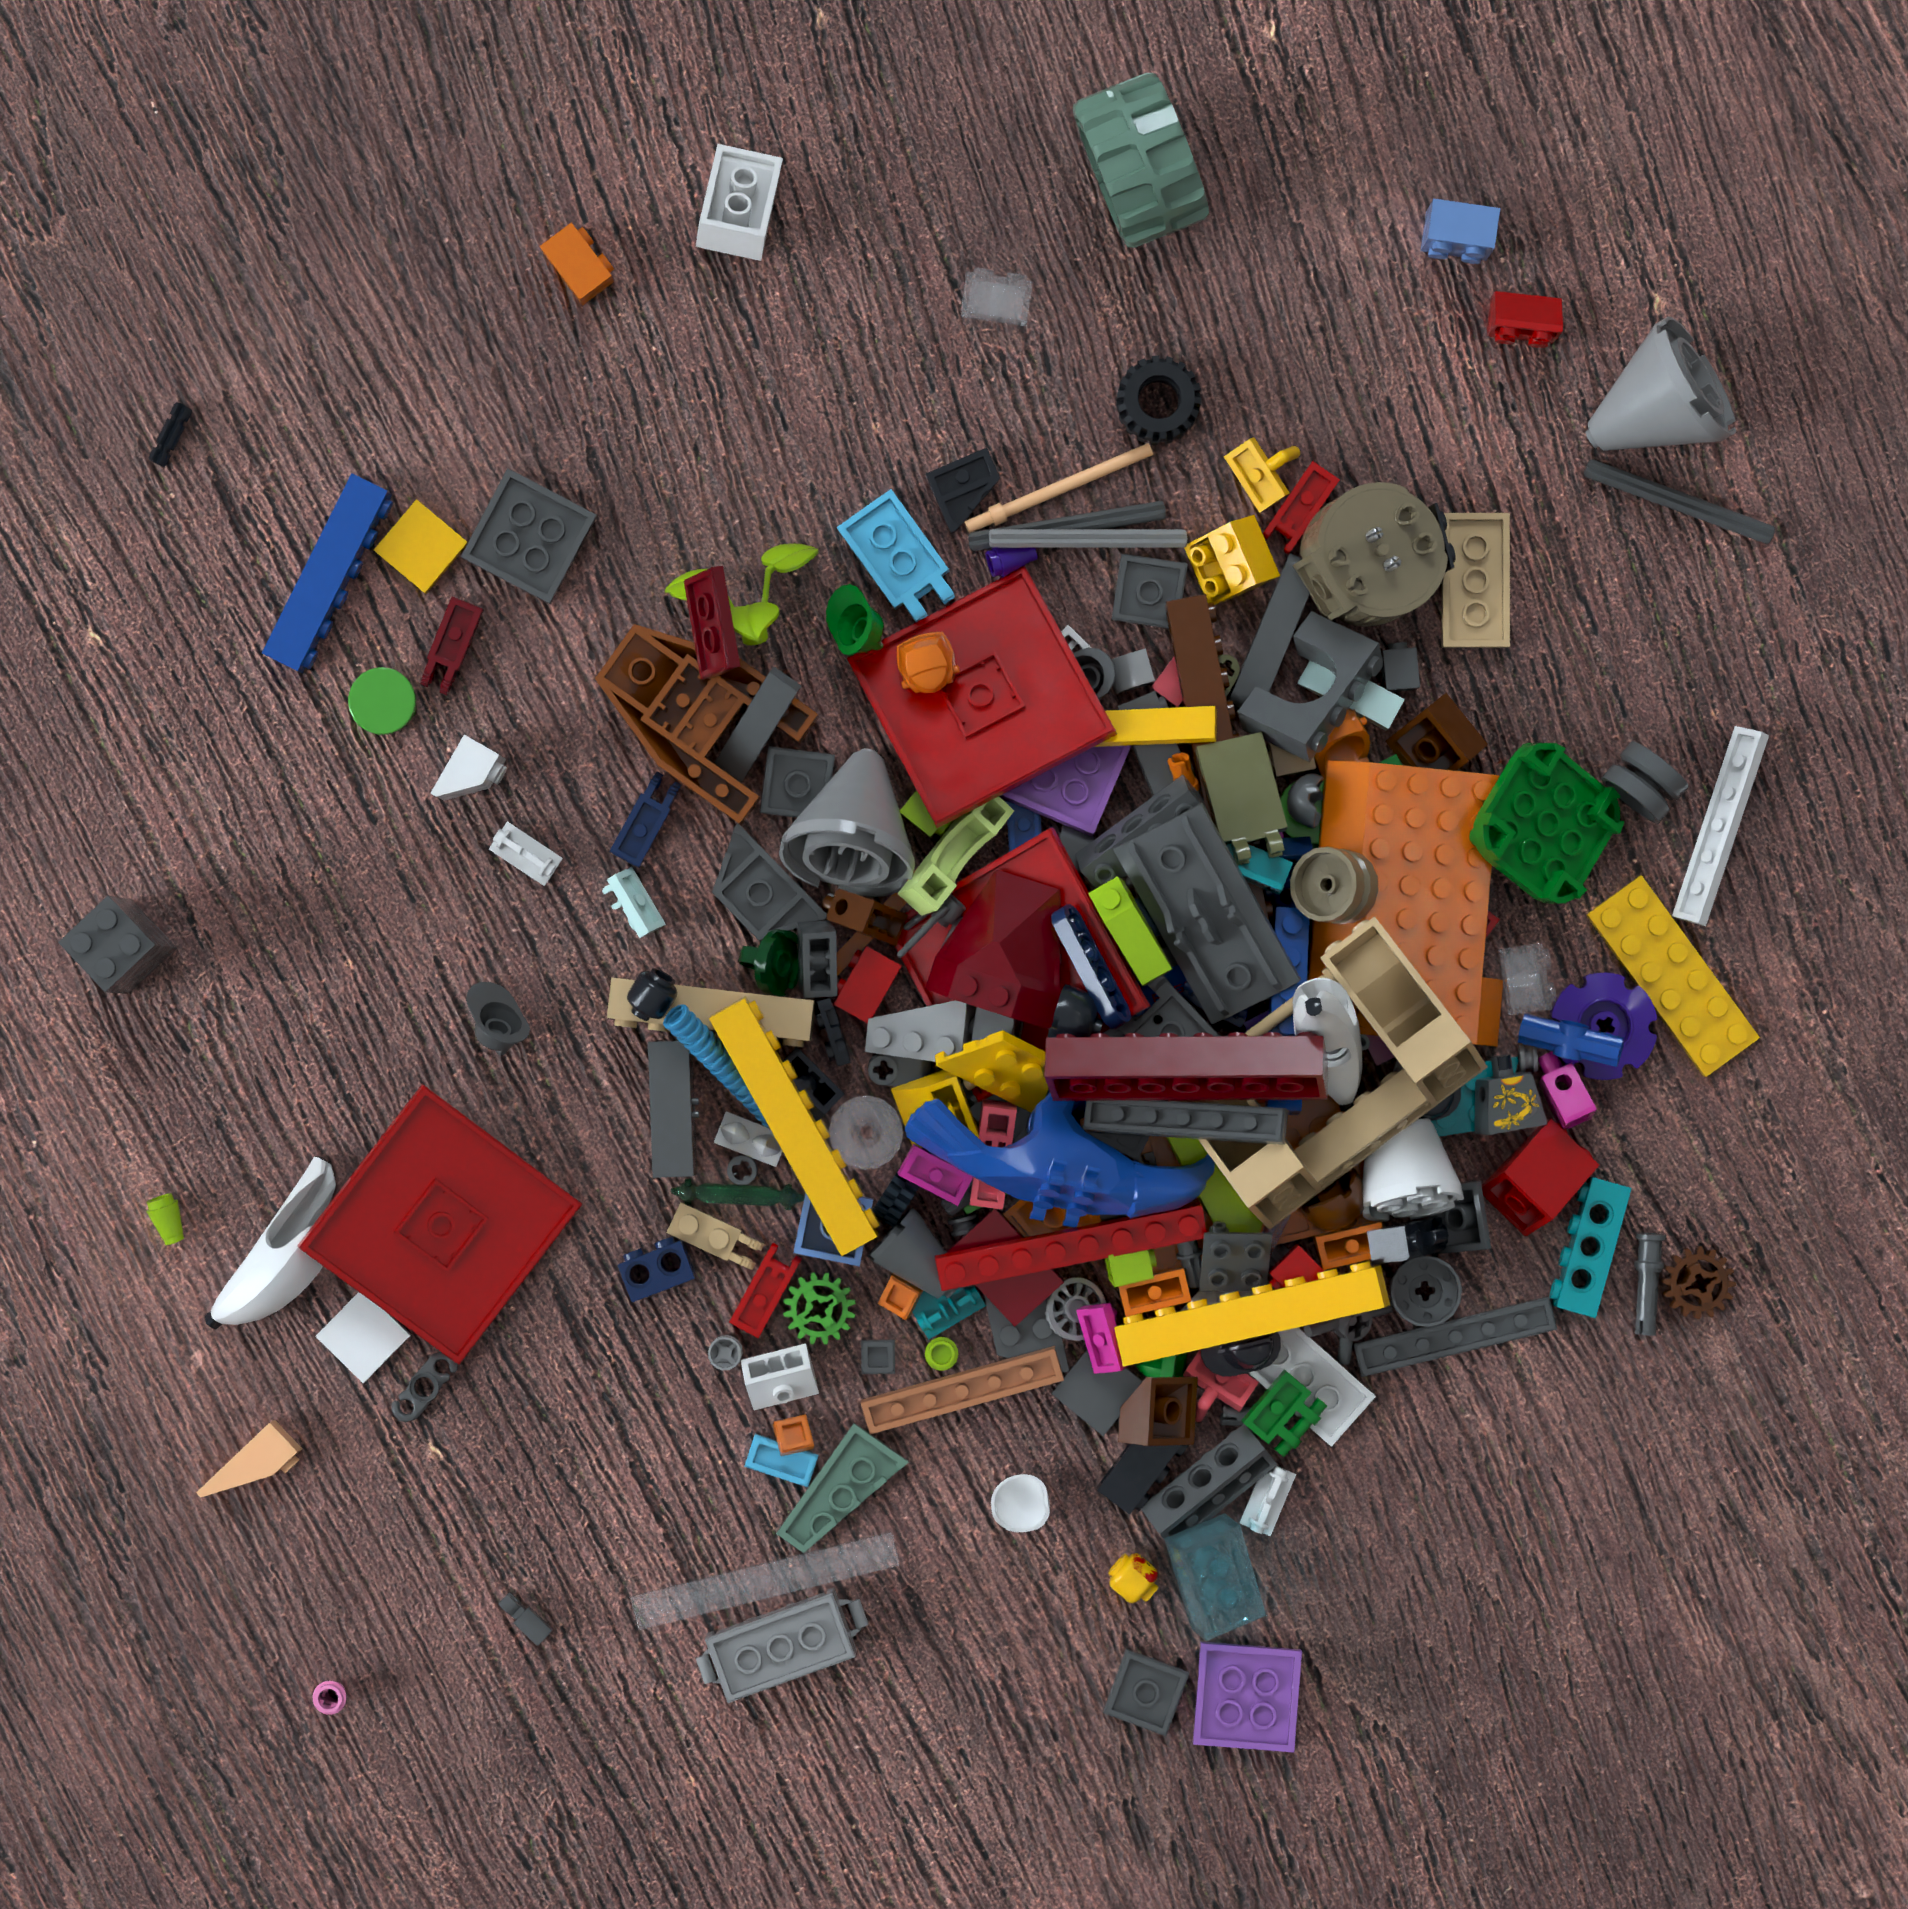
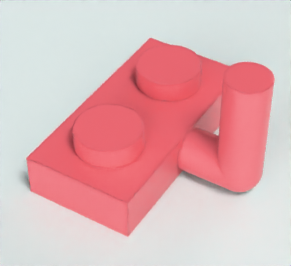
M1201 1349L1183 1374V1376L1198 1377L1197 1385L1205 1390L1196 1404L1195 1422L1203 1421L1216 1398L1240 1412L1259 1383L1246 1373L1225 1377L1213 1373L1205 1366L1201 1358Z

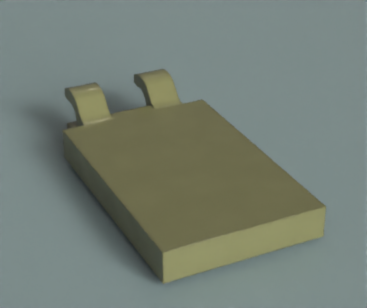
M1262 732L1196 746L1195 751L1215 826L1225 844H1231L1237 866L1250 863L1249 859L1252 857L1247 842L1255 840H1265L1269 859L1282 856V851L1285 849L1279 832L1286 831L1288 826Z

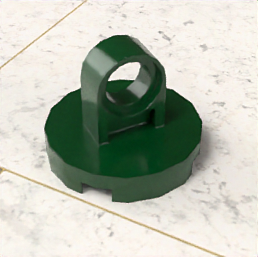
M774 929L766 934L758 948L742 946L737 963L754 970L757 986L764 994L783 997L786 995L784 992L787 988L793 989L798 982L797 935L791 931Z

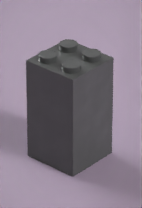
M110 895L105 897L58 942L104 992L129 994L177 949L171 940L132 899Z

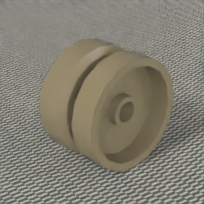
M1333 847L1314 848L1304 854L1294 866L1290 879L1291 896L1296 908L1307 918L1318 922H1331L1335 924L1354 923L1365 917L1374 906L1378 894V876L1372 863L1360 853Z

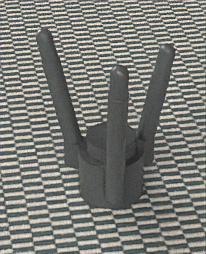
M950 894L938 911L923 916L918 913L903 926L904 930H909L930 914L932 917L897 953V956L902 958L937 922L944 927L952 924L944 941L945 943L963 918L962 914L966 907L955 896Z

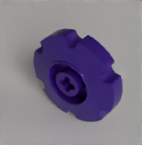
M1606 972L1588 974L1583 976L1584 984L1581 988L1575 987L1574 984H1568L1559 993L1552 1005L1549 1017L1558 1022L1560 1020H1569L1582 1023L1595 1031L1600 1029L1596 1025L1597 1020L1607 1019L1606 1025L1610 1030L1606 1033L1624 1038V1046L1619 1064L1615 1067L1586 1059L1580 1061L1559 1057L1564 1065L1579 1063L1582 1067L1581 1075L1583 1077L1596 1080L1617 1079L1623 1076L1622 1068L1626 1064L1637 1069L1651 1054L1657 1035L1652 1034L1648 1027L1650 1022L1657 1020L1656 1010L1650 997L1640 986H1634L1630 990L1625 987L1624 976Z

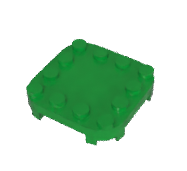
M1525 743L1512 755L1480 808L1469 838L1487 862L1532 898L1542 903L1565 904L1573 899H1580L1588 890L1583 884L1612 834L1621 833L1624 821H1620V807L1617 798L1621 796L1614 787H1605L1564 753L1565 747L1557 743Z

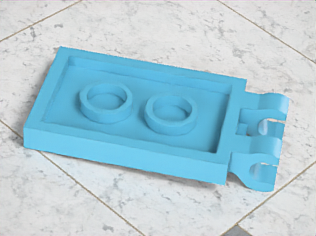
M892 489L837 527L839 533L895 610L904 604L914 621L917 622L928 616L918 600L934 589L944 605L955 598L954 592L943 579V576L950 572L949 568Z

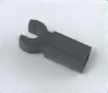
M511 1592L498 1604L515 1619L513 1623L537 1646L553 1630L530 1606L525 1608Z

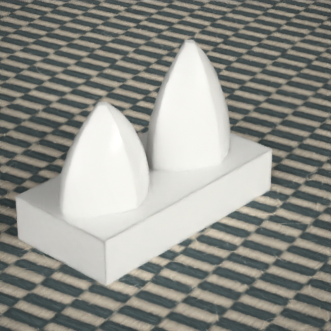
M725 1112L714 1143L777 1167L783 1151L771 1129L733 1113Z

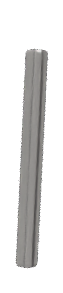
M992 529L989 531V546L993 548H1184L1187 545V532L1183 529Z

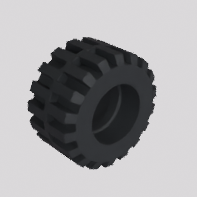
M1158 355L1152 356L1150 360H1145L1144 358L1138 361L1137 365L1131 366L1127 370L1126 375L1122 377L1117 392L1116 410L1119 413L1121 424L1126 426V431L1130 435H1136L1138 437L1137 440L1143 443L1146 440L1150 441L1151 445H1158L1159 442H1165V444L1172 443L1174 439H1180L1191 429L1198 416L1202 397H1200V385L1195 381L1196 376L1192 370L1189 372L1185 368L1186 364L1181 361L1178 364L1173 361L1172 357L1166 356V359H1159ZM1156 382L1164 383L1176 392L1178 407L1171 416L1157 419L1143 412L1139 405V394L1146 385Z

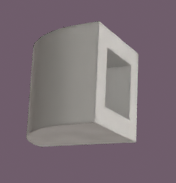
M1146 648L1111 659L1116 672L1114 684L1112 685L1115 694L1147 686L1155 682Z

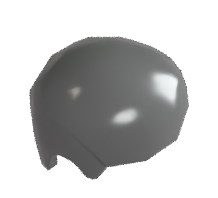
M1315 773L1300 777L1292 785L1287 797V810L1291 818L1312 829L1316 828L1321 820V814L1316 811L1314 805L1317 801L1323 800V794L1319 787L1324 777Z

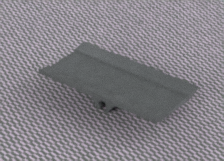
M1203 803L1113 848L1211 1024L1253 1006L1301 980Z

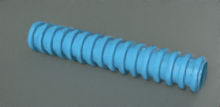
M681 1004L672 1008L664 1019V1027L670 1030L671 1034L677 1037V1040L686 1049L690 1050V1053L700 1063H703L704 1067L712 1075L716 1076L717 1080L725 1088L729 1089L730 1093L738 1101L742 1102L743 1106L748 1108L749 1112L755 1115L756 1119L761 1121L764 1127L770 1128L722 1041L712 1031H709V1028L686 1005Z

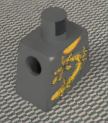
M1511 1054L1491 1057L1493 1076L1480 1078L1475 1082V1134L1492 1135L1547 1125V1119L1531 1072L1513 1073Z

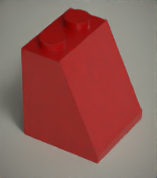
M1549 1119L1547 1125L1537 1127L1482 1184L1483 1196L1526 1237L1553 1220L1598 1168L1599 1164L1593 1159L1591 1153L1586 1148L1579 1146L1568 1135L1566 1129H1563L1560 1124Z

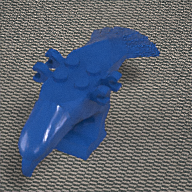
M1049 1088L1047 1096L1035 1106L1029 1117L1027 1135L1003 1148L985 1145L954 1116L939 1098L926 1101L920 1108H917L911 1114L904 1130L906 1131V1137L912 1142L952 1164L960 1171L1017 1199L1034 1202L1030 1219L1043 1221L1047 1209H1052L1053 1207L1067 1209L1062 1225L1072 1228L1077 1227L1080 1216H1086L1087 1214L1096 1216L1126 1215L1132 1219L1179 1209L1195 1200L1206 1187V1182L1213 1175L1215 1162L1209 1154L1196 1163L1185 1166H1152L1132 1161L1116 1149L1086 1133L1077 1123L1072 1113L1076 1110L1085 1113L1086 1101H1053Z

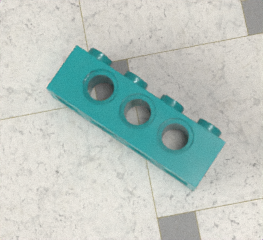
M1589 1177L1580 1187L1576 1197V1201L1580 1202L1577 1215L1572 1214L1567 1233L1572 1234L1569 1246H1563L1559 1257L1558 1265L1562 1266L1559 1279H1554L1550 1290L1549 1298L1554 1299L1553 1306L1596 1318L1632 1188L1594 1177ZM1596 1204H1601L1606 1213L1605 1218L1599 1223H1594L1589 1215L1591 1208ZM1591 1236L1596 1241V1250L1591 1255H1584L1580 1247L1581 1242L1584 1238ZM1583 1269L1588 1276L1587 1282L1584 1286L1576 1288L1572 1284V1275L1576 1270Z

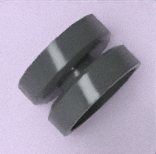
M1631 741L1620 754L1625 767L1611 765L1601 777V780L1606 787H1614L1621 796L1619 799L1649 821L1659 824L1670 811L1669 805L1664 798L1675 801L1679 800L1689 788V785L1662 758L1643 745Z

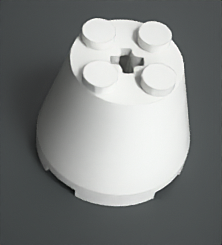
M1428 1118L1416 1120L1364 1159L1362 1180L1363 1216L1368 1220L1386 1222L1389 1220V1215L1395 1218L1410 1217V1220L1424 1218L1454 1208V1200L1456 1199L1457 1201L1464 1200L1462 1185L1433 1123Z

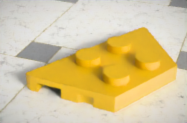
M1003 1030L990 1034L984 1039L973 1040L963 1044L964 1051L949 1056L942 1051L935 1055L937 1067L1031 1113L1047 1094L1048 1085L1044 1077L1046 1052Z

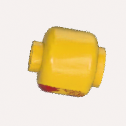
M1124 1553L1108 1571V1574L1111 1576L1109 1580L1110 1587L1129 1603H1135L1140 1599L1147 1602L1158 1589V1586L1155 1584L1158 1577L1157 1569L1138 1553H1133L1129 1556Z

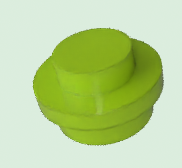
M937 1337L927 1344L925 1359L933 1369L939 1371L948 1370L957 1362L958 1348L951 1339Z

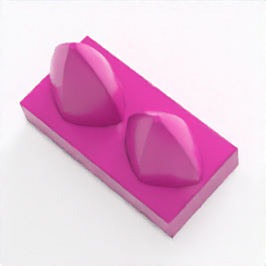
M914 1143L897 1172L904 1179L957 1206L974 1178Z
M1110 1303L1086 1305L1077 1309L1076 1312L1094 1374L1118 1372L1127 1368L1128 1366L1123 1367L1114 1327L1117 1326V1310Z

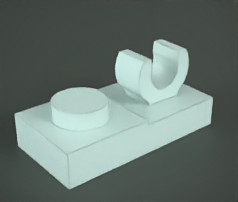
M632 867L607 879L609 885L605 886L602 892L606 894L614 891L618 900L611 905L612 909L624 908L623 911L628 918V923L636 931L639 938L666 925Z

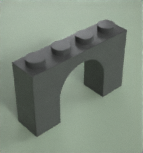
M1312 611L1293 635L1297 655L1329 669L1336 676L1330 690L1314 701L1293 703L1259 687H1255L1237 711L1242 730L1250 734L1262 732L1265 741L1308 762L1312 760L1317 752L1319 753L1324 749L1330 733L1335 727H1339L1343 723L1346 711L1353 702H1357L1361 698L1365 685L1372 676L1374 677L1380 672L1383 665L1378 642Z

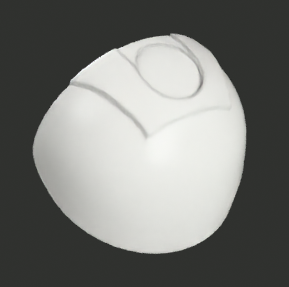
M1027 1474L1014 1475L1005 1479L996 1487L992 1494L991 1510L993 1518L1000 1526L1012 1532L1019 1533L1039 1529L1045 1524L1050 1513V1500L1046 1486L1037 1477Z

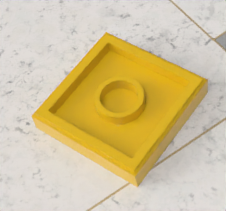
M416 499L376 546L374 551L427 594L465 549L468 542Z

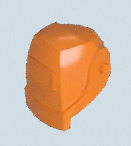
M930 632L917 635L897 645L896 659L898 670L904 680L901 682L903 689L910 688L916 694L919 692L936 693L947 684L952 683L954 675L960 672L959 666L955 662V654L951 643L944 632Z
M1348 709L1346 711L1343 723L1333 729L1328 736L1324 749L1319 753L1317 752L1314 756L1322 777H1325L1327 760L1369 762L1367 756L1371 742L1369 734L1364 727L1367 724L1366 717L1359 718L1355 709Z

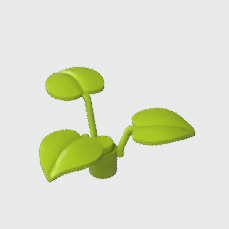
M788 543L772 547L762 555V564L768 566L765 569L762 602L734 607L729 598L734 631L741 634L743 644L752 646L765 642L768 639L767 628L779 616L778 606L768 602L771 574L775 570L780 573H787L799 569L819 553L818 548L804 544ZM697 569L680 575L666 587L665 593H669L677 599L687 600L684 580L707 569Z

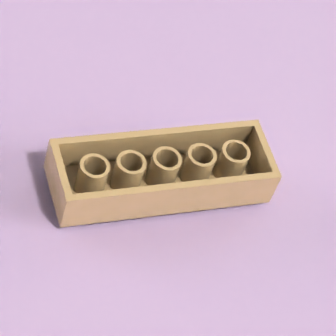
M611 977L607 1018L615 1019L614 1026L637 1028L638 1021L647 1022L648 1030L670 1032L663 1025L665 1017L661 1019L650 1018L649 1021H644L631 1012L633 1007L627 1000V994L635 980ZM674 985L678 993L669 1011L675 1006L684 1004L709 1030H715L709 1020L710 1015L746 996L749 1002L755 1000L765 1017L760 1020L765 1031L772 1030L776 1037L783 1038L782 1045L804 1047V1040L812 1041L816 1001Z

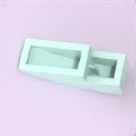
M1309 660L1297 684L1322 697L1330 690L1336 676L1329 669ZM1368 681L1361 698L1357 702H1353L1349 709H1355L1358 716L1366 717L1367 721L1386 731L1392 724L1405 699Z

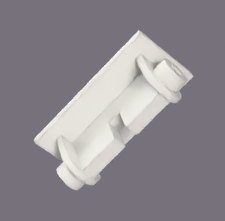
M508 821L502 830L499 829L495 834L494 842L489 850L543 886L546 885L563 859Z
M1275 1466L1259 1479L1254 1486L1240 1524L1249 1527L1257 1533L1271 1536L1296 1474Z

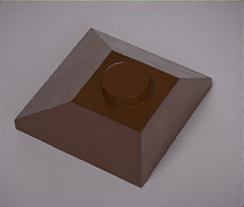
M1146 1377L1120 1407L1118 1442L1143 1446L1194 1445L1198 1377Z

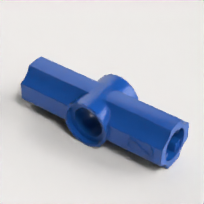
M1524 1014L1518 1034V1043L1553 1051L1554 1055L1566 1059L1579 1061L1586 1059L1617 1067L1622 1055L1624 1038L1606 1032L1591 1030L1589 1026L1574 1021L1560 1020L1558 1022Z

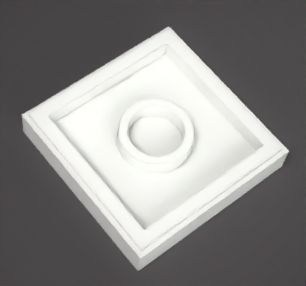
M358 1292L315 1337L362 1383H365L412 1334L398 1320Z

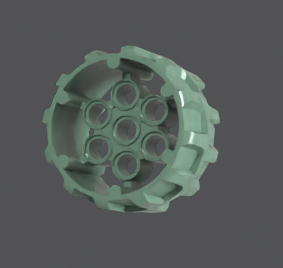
M1141 74L1084 97L1073 105L1074 118L1091 167L1116 228L1127 247H1138L1207 218L1209 206L1196 163L1169 96L1156 74Z

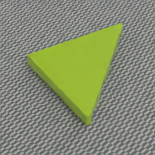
M1166 1137L1180 1166L1194 1164L1208 1154L1198 1139ZM1215 1164L1213 1175L1206 1182L1205 1189L1198 1196L1202 1207L1207 1212L1212 1223L1216 1221L1224 1222L1229 1232L1260 1233L1263 1223L1248 1209Z

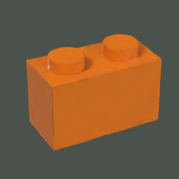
M571 222L539 247L583 306L614 282L610 273L615 269L603 253L597 257L590 246L594 244V241L583 227L577 230Z

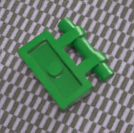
M1284 1369L1241 1422L1267 1444L1278 1434L1282 1440L1274 1449L1285 1457L1292 1448L1296 1449L1301 1444L1300 1438L1312 1424L1316 1426L1322 1419L1319 1416L1326 1409L1327 1405L1317 1397L1310 1407L1306 1406L1304 1402L1312 1392ZM1298 1411L1302 1416L1288 1430L1284 1425Z

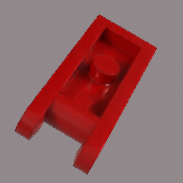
M1312 461L1263 532L1264 538L1267 540L1272 535L1273 530H1277L1290 539L1284 547V552L1289 555L1305 532L1311 519L1318 513L1340 479Z
M775 1243L771 1244L729 1323L756 1338L760 1337L802 1260L801 1257L796 1255L789 1267L774 1259L773 1256L776 1254L779 1246Z

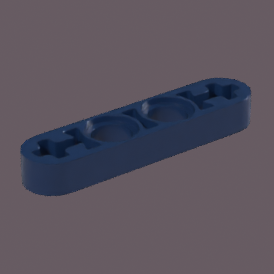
M1066 904L1053 912L1051 915L1052 924L1089 996L1094 1000L1103 1022L1109 1028L1117 1029L1130 1021L1131 1012L1079 911L1071 904Z

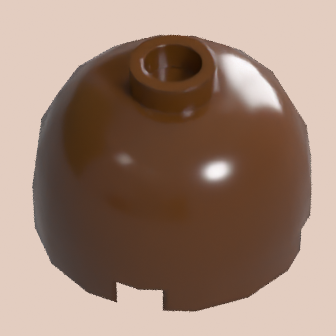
M1352 1168V1171L1345 1173L1300 1207L1302 1213L1310 1223L1323 1230H1346L1354 1226L1364 1210L1363 1182L1356 1169Z

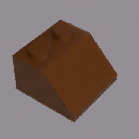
M1447 693L1443 694L1385 741L1405 766L1457 771L1488 745Z

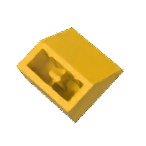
M1255 515L1231 521L1188 543L1184 547L1201 589L1206 594L1207 602H1213L1214 606L1280 577Z
M941 1070L891 1088L904 1126H906L911 1114L917 1108H920L926 1101L939 1098L954 1116L979 1138L975 1119L958 1076Z

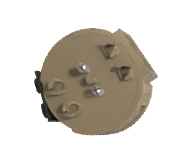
M1387 482L1363 484L1347 491L1324 506L1311 519L1301 541L1299 553L1303 559L1292 566L1310 592L1311 598L1323 617L1329 620L1339 617L1341 622L1350 625L1370 627L1389 623L1423 605L1435 593L1442 582L1444 574L1455 568L1456 556L1452 544L1448 543L1445 533L1447 520L1444 512L1439 510L1438 503L1427 507L1420 499L1410 494L1406 487Z

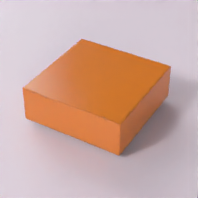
M893 1274L877 1304L907 1320L910 1318L923 1290Z
M806 1414L773 1422L781 1456L814 1449V1442Z

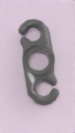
M442 1352L433 1354L411 1378L406 1390L399 1394L400 1400L412 1402V1412L408 1414L401 1412L399 1401H393L391 1411L394 1417L405 1423L416 1420L439 1394L442 1385L450 1379L449 1373H439L436 1370L437 1362L439 1360H446L449 1363L451 1373H455L458 1370V1364ZM421 1377L431 1379L434 1384V1390L429 1396H421L415 1389L416 1381Z

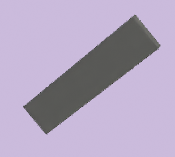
M773 667L714 764L742 782L802 686L776 667Z

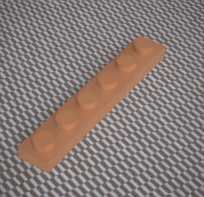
M1055 1346L862 1399L861 1407L871 1435L1064 1381V1375Z

